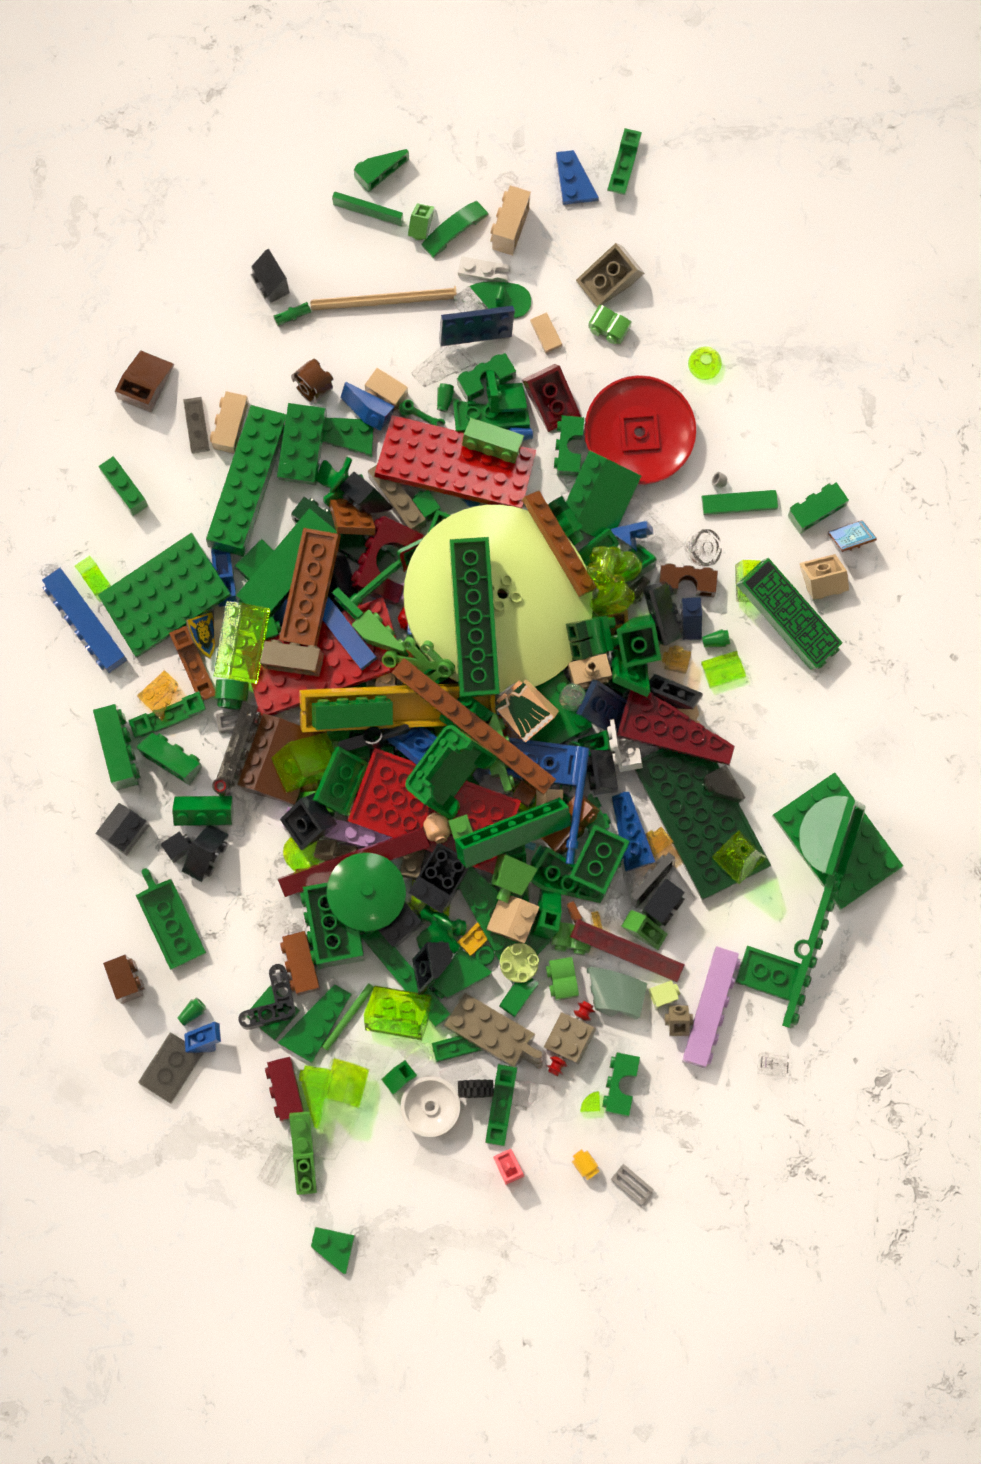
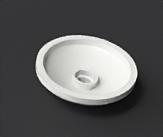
M433 1076L423 1077L411 1083L405 1090L401 1099V1115L405 1124L416 1134L424 1137L440 1136L448 1132L458 1120L460 1114L459 1096L454 1087L444 1079ZM429 1104L435 1106L433 1111H428L427 1106Z

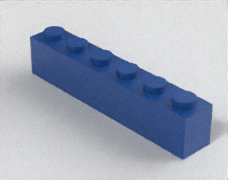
M61 567L42 579L45 585L42 587L48 597L51 595L54 597L55 601L53 604L58 611L63 610L65 612L64 619L69 626H75L77 630L74 632L80 641L83 639L88 645L85 648L91 656L93 654L96 655L98 658L96 663L102 671L106 669L108 673H111L128 661Z

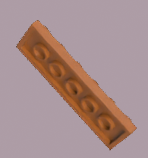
M303 528L279 640L306 646H317L341 535Z

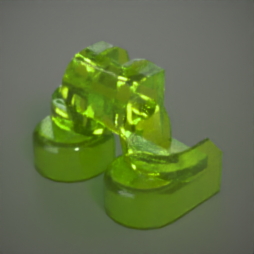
M601 546L593 548L590 555V560L593 563L587 566V574L593 579L599 591L597 598L591 599L590 607L598 616L623 612L631 606L635 597L633 590L624 582L632 580L639 574L642 562L635 553L622 551L618 547Z

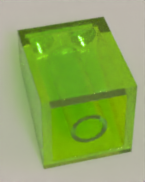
M327 733L288 742L271 758L286 793L322 779L334 751Z

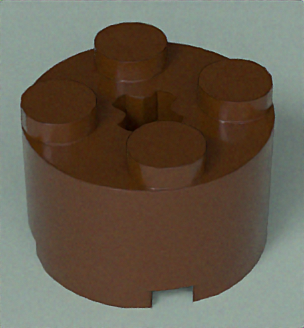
M315 358L307 361L291 375L292 382L296 381L298 384L296 387L298 392L307 401L311 402L313 400V404L317 403L333 389V376L328 371L325 372Z

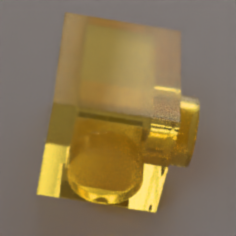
M662 827L656 831L650 830L645 834L654 858L673 843V840Z

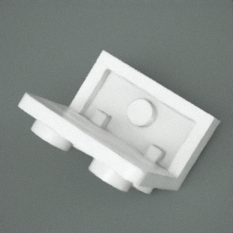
M614 719L610 720L611 726L607 728L609 738H613L609 742L611 752L615 751L612 754L614 765L619 766L620 772L643 768L639 742L625 738L618 739Z

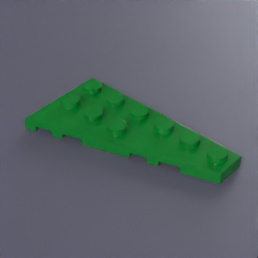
M470 866L459 890L500 962L503 951L508 946L518 942L486 930L498 902L496 898L499 891ZM533 923L524 944L534 949L538 956L551 942V939L532 934Z

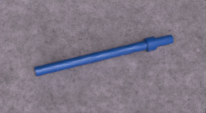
M582 748L570 836L566 844V848H568L566 864L574 865L575 850L578 849L579 843L577 836L589 748Z

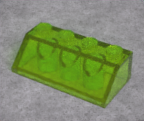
M226 601L213 677L257 684L270 608Z

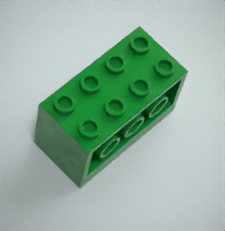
M328 882L303 887L304 892L300 893L303 907L307 908V912H304V919L307 927L310 926L307 936L310 946L313 945L314 950L310 951L313 964L322 969L365 961L360 931L344 926L335 918L330 908L323 907L325 903H328L326 894ZM328 922L335 923L331 928L326 926ZM332 941L338 942L335 947L329 945Z

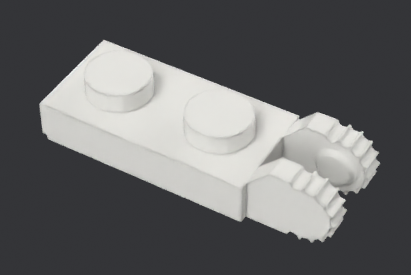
M461 256L458 275L489 282H508V276L495 273L496 271L510 272L511 266Z

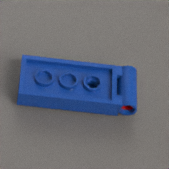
M509 738L511 744L556 779L553 784L577 786L581 750L586 747L532 740L525 742L523 739ZM553 761L554 764L553 766L549 767L547 766V762ZM507 768L508 775H512L513 779L524 780L513 770Z

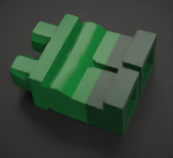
M563 496L556 498L548 506L567 538L570 539L573 545H576L584 539L580 532L583 526L581 523H578L577 518Z
M602 616L567 623L566 629L569 641L579 640L569 643L572 659L583 660L614 650L613 647L619 645L618 636L611 635L610 628H614L616 625L615 618ZM573 627H575L576 636L572 632ZM577 645L579 647L580 654H578L576 651Z

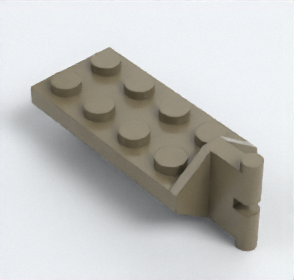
M464 993L445 1022V1028L509 1066L517 1067L524 1059L536 1068H542V1052L531 1047L535 1033Z

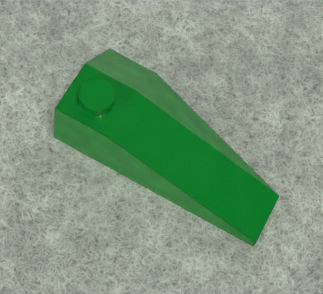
M540 845L530 862V866L537 868V872L530 883L541 890L601 903L604 896L569 880L575 864H566V858L549 847Z

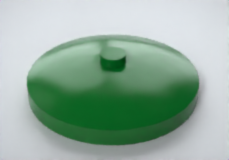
M359 853L345 858L334 868L327 884V901L332 914L344 926L355 931L373 932L387 927L398 917L404 906L406 886L401 872L390 860L374 853Z

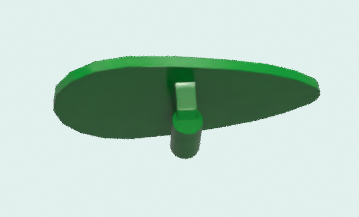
M496 281L480 282L470 285L467 289L469 296L486 309L513 306L515 310L514 319L524 316L531 307L532 298L529 291L519 284Z

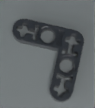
M272 965L269 970L275 1003L241 1012L238 1021L243 1029L251 1030L287 1021L295 1016L296 1009L288 973L283 965ZM276 970L283 972L280 974L282 982L278 983L277 976L274 975ZM281 987L288 989L287 994L283 997L277 995V990ZM285 1006H288L291 1009L289 1014L285 1015L284 1012H280L284 1010ZM275 1008H277L279 1012V1017H276V1013L274 1010ZM266 1010L272 1012V1017L269 1020L262 1018V1013ZM255 1013H258L260 1022H257ZM246 1016L250 1017V1024H246L244 1021Z

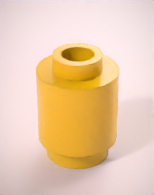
M581 1149L572 1156L574 1158L572 1161L573 1165L586 1180H589L600 1171L597 1168L599 1165L588 1150L584 1152Z

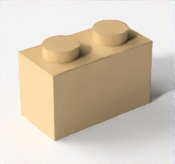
M379 368L375 369L364 385L366 392L394 405L395 411L408 395V387Z

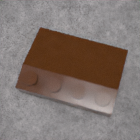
M263 713L237 786L245 792L294 805L299 799L322 734L319 732H302L301 726Z

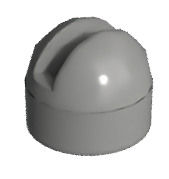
M716 472L712 478V485L718 488L725 487L728 480L727 476L721 472Z

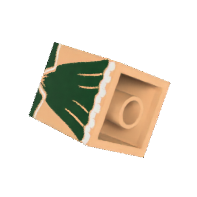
M519 680L511 687L513 690L508 695L504 693L496 700L498 704L495 708L518 735L527 742L555 718L559 710L529 681L524 680L521 683Z

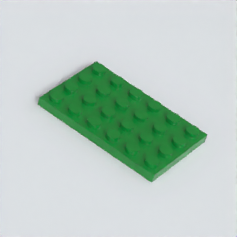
M192 532L98 594V597L136 658L170 637V632L186 626V620L203 615L231 596L230 591Z
M835 772L772 815L824 888L829 874L815 869L806 860L800 847L799 833L806 813L820 800L831 796H846L854 799ZM865 812L844 879L840 878L841 887L839 892L835 893L833 899L839 910L845 908L904 866Z

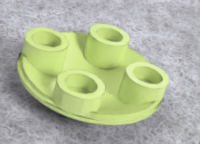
M512 944L501 954V972L512 982H526L538 970L539 958L534 949L526 944Z

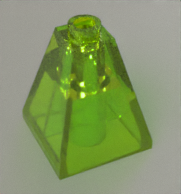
M740 830L712 856L738 884L744 881L767 858Z

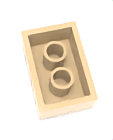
M511 185L508 192L504 191L502 208H498L496 224L493 223L490 234H492L490 242H492L493 250L513 256L530 209L531 191Z

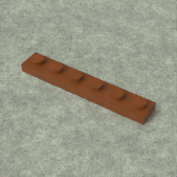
M536 491L526 495L522 499L523 503L578 596L581 597L594 591L597 587L541 492Z

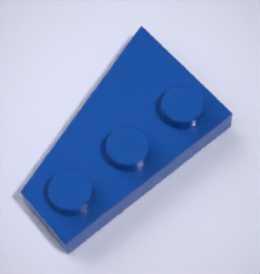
M575 151L556 152L563 205L599 201V197Z

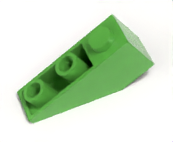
M367 610L352 624L355 631L367 644L388 651L394 650L406 657L409 656L403 647V641L401 639L397 641L394 637L395 632L389 626L385 628L382 624L383 619L376 612L372 614L370 610Z

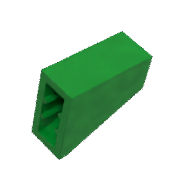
M460 948L450 964L432 985L433 993L440 999L445 997L448 1000L487 979L492 974V971Z

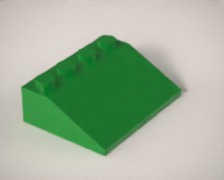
M589 451L566 500L578 523H581L583 526L580 531L597 537L607 528H618L642 476Z
M563 671L547 682L535 687L559 712L555 718L529 740L564 745L589 733L593 726L590 722L576 714L580 707V702Z

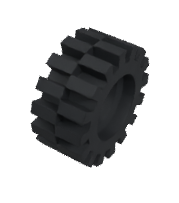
M493 1080L458 1081L459 1098L493 1097Z

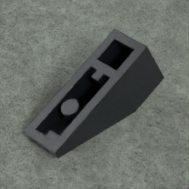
M655 673L649 680L650 692L678 709L693 710L703 696V693Z

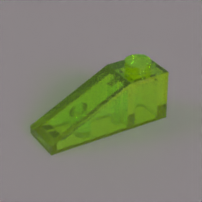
M304 1065V1070L300 1069L299 1081L302 1082L301 1086L314 1128L320 1130L329 1069Z

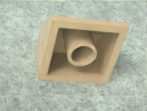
M836 554L799 563L807 591L813 600L849 591L847 570Z
M510 896L508 903L498 900L486 930L524 944L539 906Z

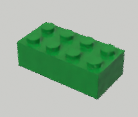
M288 403L277 473L279 480L316 485L327 417L326 408Z
M116 704L93 709L111 784L116 790L139 785L138 779L141 776L138 767L133 762L136 760L134 749L129 745V742H132L129 731L124 727L127 724V720L122 709H118Z

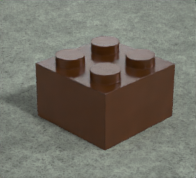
M125 954L103 963L118 1002L124 1004L144 996L143 990H145L142 979L136 974L139 970L135 960L133 961L132 958Z

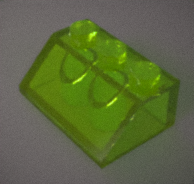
M375 985L363 1015L365 1030L422 1040L428 1025L432 996L427 994L418 995L415 992Z

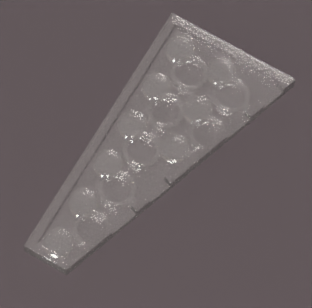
M342 1038L337 1039L315 1157L336 1160L396 1048Z

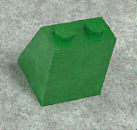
M651 614L631 618L617 629L624 668L662 660L655 622Z

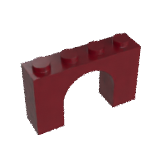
M386 516L376 519L374 521L375 535L369 536L365 543L367 548L365 553H362L358 563L360 566L358 571L356 570L352 576L351 581L353 583L351 587L361 591L381 574L377 568L376 556L383 545H391L401 549L422 539L424 535ZM387 579L369 596L376 599L383 597L385 603L392 606L398 603L404 586Z

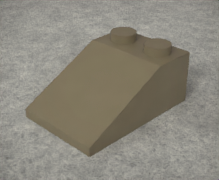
M615 243L580 275L576 281L596 307L632 286L645 273L622 245Z

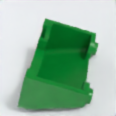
M448 725L441 731L413 769L405 785L407 790L423 804L452 820L460 807L459 801L454 797L476 766L481 769H488L498 757L457 727Z

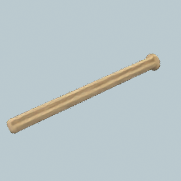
M454 286V288L312 299L310 305L311 310L314 311L455 299L457 301L456 286Z

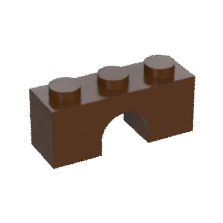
M667 563L661 565L659 582H667L668 585L672 586L673 594H677L680 582L685 580L691 581L696 587L695 596L714 598L718 571L710 567L696 569L691 565L676 567L675 564Z

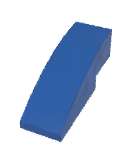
M211 548L212 564L231 593V596L219 603L218 606L236 605L238 603L231 553Z

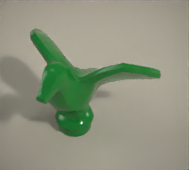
M346 457L339 472H336L327 460H323L320 465L317 482L330 488V493L323 496V502L329 508L330 500L343 499L342 495L344 493L339 487L349 477V468L352 463L350 457Z
M426 904L420 916L422 919L430 922L431 925L416 937L419 949L421 950L427 942L443 941L449 942L450 950L455 954L461 946L454 939L453 934L457 937L464 936L467 928L466 921L459 918L452 921L444 913L431 911L430 906Z

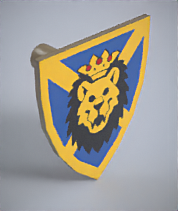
M212 612L186 620L191 639L196 648L209 659H211L215 648Z

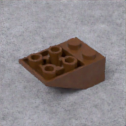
M140 350L120 378L115 389L117 399L152 413L175 364Z

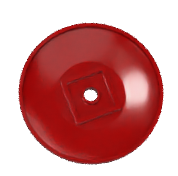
M635 375L610 383L596 395L586 414L584 436L588 451H592L641 475L642 477L638 485H647L669 478L686 463L696 440V421L687 399L674 386L655 377ZM637 428H641L645 434L642 437H638L634 431Z

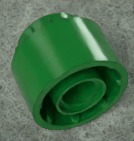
M217 679L214 697L215 700H218L217 706L224 709L241 710L244 703H247L249 683L238 680Z

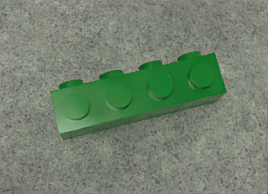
M375 696V699L369 700L367 697H357L353 701H348L347 698H338L337 702L321 699L317 700V703H312V726L316 730L393 725V702L387 696Z

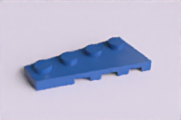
M622 792L612 796L618 835L630 841V845L623 857L625 872L634 871L656 863L630 792Z

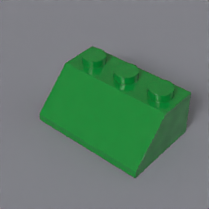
M151 733L137 746L143 757L189 786L202 769V765L199 762L200 759L193 754L187 755L183 752L184 749L176 743L171 745L167 742L169 739L160 733L158 735Z

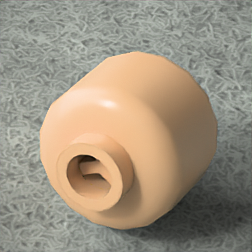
M432 813L426 817L423 827L427 838L436 843L445 842L451 834L448 818L440 813Z

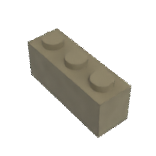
M271 640V642H264L260 664L265 669L320 676L324 654L319 647L314 645L303 647L298 643L291 642L288 645L278 640Z

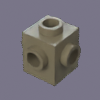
M688 1005L668 1006V1014L664 1015L665 1026L669 1028V1036H689L690 1025H693V1014L689 1013Z

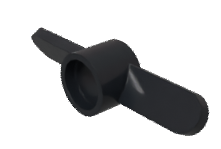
M407 724L382 731L378 727H369L363 735L341 740L338 743V747L346 751L367 746L371 751L374 748L380 750L385 745V739L406 734L410 731V728ZM380 736L377 741L368 742L371 737Z

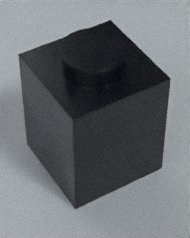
M178 831L160 845L174 863L189 852L192 841L187 834L182 835Z

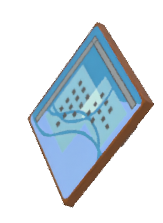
M863 520L828 531V535L841 552L852 551L853 548H860L862 545L877 541L876 536Z

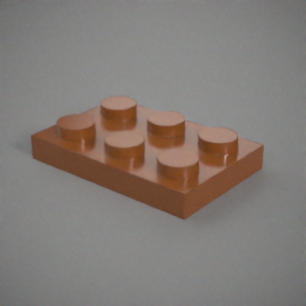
M345 499L330 500V510L337 534L375 535V525L371 514L366 513L364 510L361 512L352 505L353 501L349 503Z

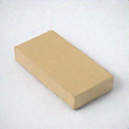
M547 312L530 319V323L545 353L562 346V342Z

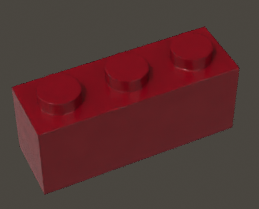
M286 1057L267 1062L268 1067L265 1068L267 1080L271 1079L272 1087H269L271 1098L276 1100L277 1106L274 1107L275 1116L280 1118L281 1122L290 1120V1113L304 1112L292 1058Z

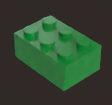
M594 824L570 874L569 880L605 897L630 845V841Z

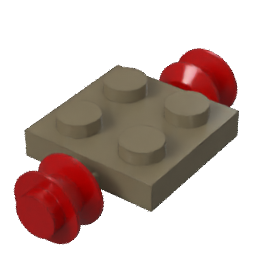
M588 1002L577 1003L580 1008L573 1011L576 1019L561 1012L544 1045L545 1049L557 1054V1057H550L551 1065H546L549 1068L547 1072L554 1076L564 1075L561 1070L563 1067H568L564 1061L565 1058L579 1065L596 1031L595 1027L584 1023V1021H591L590 1013H595L593 1010L594 1006Z

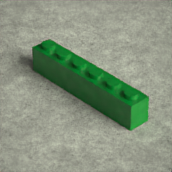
M559 797L455 839L457 857L465 868H468L571 826L569 807Z

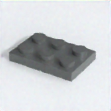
M670 852L666 856L662 855L656 862L657 866L653 870L649 869L643 876L645 880L640 885L637 883L630 891L632 893L630 895L631 904L636 909L675 866V856Z

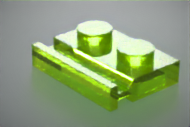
M737 650L701 661L709 689L746 677Z

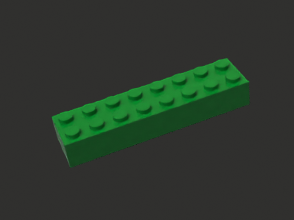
M254 405L250 406L206 537L209 548L244 557L283 440L286 414Z
M489 537L450 539L449 554L459 698L499 695Z

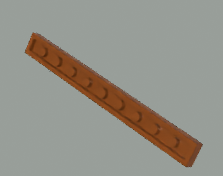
M405 658L393 670L392 675L472 739L494 753L501 762L544 795L556 781L552 775Z

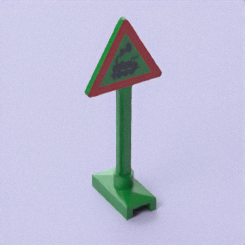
M423 538L397 551L398 560L357 594L355 593L348 598L339 588L335 589L332 592L335 596V601L356 621L363 615V612L358 608L363 602L362 600L400 567L403 572H406L411 557Z

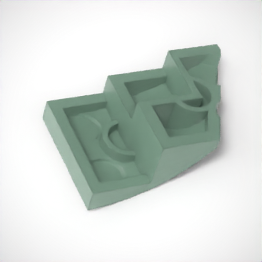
M587 968V974H590L592 984L590 989L593 995L595 1010L610 1017L620 1012L635 1020L640 1018L647 988L646 982L607 969Z

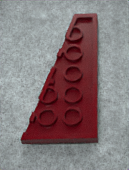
M630 690L618 730V737L730 766L735 749L733 744L716 733H712L700 723L690 719L689 716L672 705L657 698L653 693L650 692L646 697Z

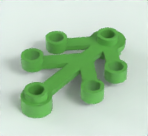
M411 637L405 639L403 647L415 658L398 655L394 650L387 651L382 657L383 664L389 668L395 667L397 663H400L405 658L412 665L417 666V669L422 673L428 669L435 670L433 673H426L425 675L434 682L439 677L447 678L455 672L454 663L448 659H442L434 650V644L429 640L424 641L421 650L434 661H429L415 646L416 641Z

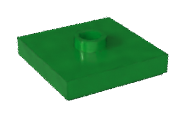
M271 985L250 1009L275 1003ZM277 991V995L283 997V995ZM285 1006L284 1010L280 1012H284L286 1015L289 1014V1010L291 1009H289L288 1006ZM295 1006L296 1013L292 1019L259 1028L276 1041L300 1010ZM275 1008L274 1010L276 1013V1017H279V1012L277 1008ZM269 1010L262 1013L264 1020H269L272 1017V1012ZM255 1013L257 1022H260L258 1013Z

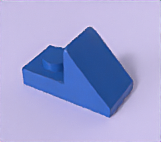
M648 521L611 529L617 539L636 552V538L643 539L648 535L654 534L653 527Z
M214 1021L185 1033V1052H215L216 1044L221 1042L220 1023Z

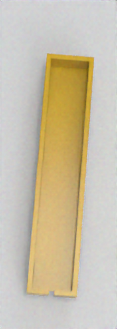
M458 683L438 684L456 700L459 698ZM406 685L299 690L300 708L302 710L300 711L302 732L362 730L369 727L384 729L407 724L409 727L447 726L439 720L441 713ZM495 695L473 697L495 714ZM375 696H387L393 702V725L316 730L312 726V703H317V700L327 699L329 702H337L338 698H347L348 701H353L357 697H367L369 700L375 699Z

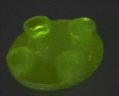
M290 837L283 847V857L287 865L295 871V869L308 868L318 864L320 859L314 857L317 841L301 851L294 839Z

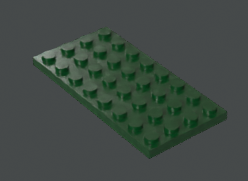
M663 748L641 758L643 768L634 770L701 900L771 867L764 850L717 762Z

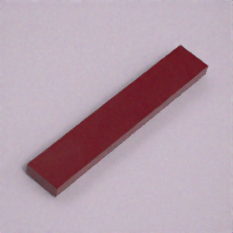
M579 919L576 920L570 935L571 938L677 983L685 966L681 962Z

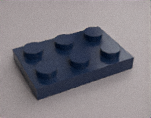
M593 679L576 714L602 731L608 730L607 727L611 726L610 720L614 719L618 734L627 700L600 681Z

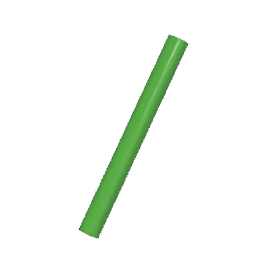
M367 984L322 1045V1048L326 1051L331 1048L375 988L373 985Z

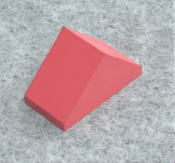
M512 1149L493 1156L505 1185L524 1177Z

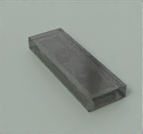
M202 397L183 399L191 453L210 451Z

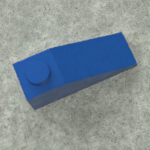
M348 382L344 383L340 398L364 423L381 431L390 422L395 406Z

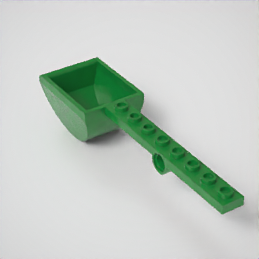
M831 796L820 800L806 813L800 827L799 841L804 857L815 869L829 875L809 939L799 940L794 945V953L798 958L802 959L782 1023V1026L787 1028H794V1025H797L799 1022V1008L805 1003L806 995H804L806 987L810 986L812 980L810 973L816 967L818 960L816 957L817 950H820L823 945L822 934L829 925L827 918L829 912H832L834 909L835 901L833 899L835 893H838L841 887L839 880L845 877L866 809L863 803L850 797ZM805 944L810 948L807 955H803L801 952V948Z

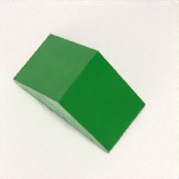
M608 730L578 739L581 747L589 748V753L590 750L594 749L611 751Z

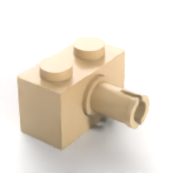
M606 654L568 664L574 689H588L593 679L605 685L612 678Z

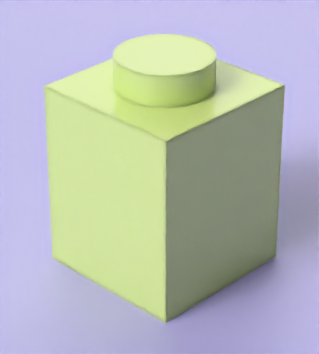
M672 980L648 990L655 1009L678 1001V995H680L677 984L673 985Z

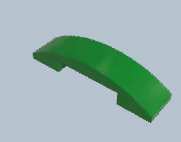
M624 128L607 191L625 195L642 132Z
M476 200L464 206L440 224L423 241L421 246L434 258L447 248L449 242L472 224L476 225L489 213Z
M198 691L183 697L181 701L152 713H144L129 719L134 737L138 738L167 729L206 710L200 692Z
M498 1064L485 1143L505 1146L518 1067Z

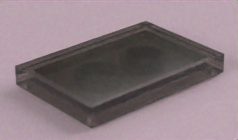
M170 1032L138 1083L172 1104L204 1053L185 1052V1041Z

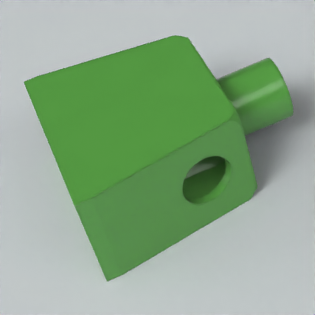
M498 855L492 877V884L500 887L496 899L508 903L511 893L521 896L537 872V868L508 855Z

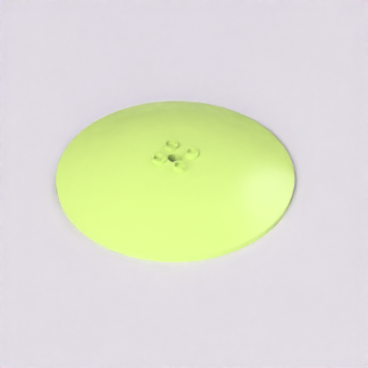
M483 505L464 509L447 517L433 527L417 546L405 576L403 592L404 609L410 631L417 645L421 649L424 641H431L434 644V650L442 659H448L454 663L455 672L449 678L458 682L449 540L489 537L500 692H503L519 680L521 683L527 680L536 687L552 679L573 660L569 643L579 640L569 641L566 624L592 618V592L581 597L578 596L529 511L505 505ZM571 543L572 547L574 548L575 552L577 553L579 559L581 560L582 564L586 569V566L580 554L576 550L575 546ZM497 591H506L507 598H499L497 595ZM573 627L572 632L576 636L575 627ZM577 645V647H576L577 653L579 652V647H578V645ZM423 653L429 661H434L428 654Z

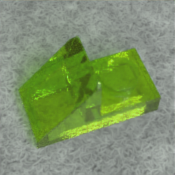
M90 555L74 565L95 596L111 586Z

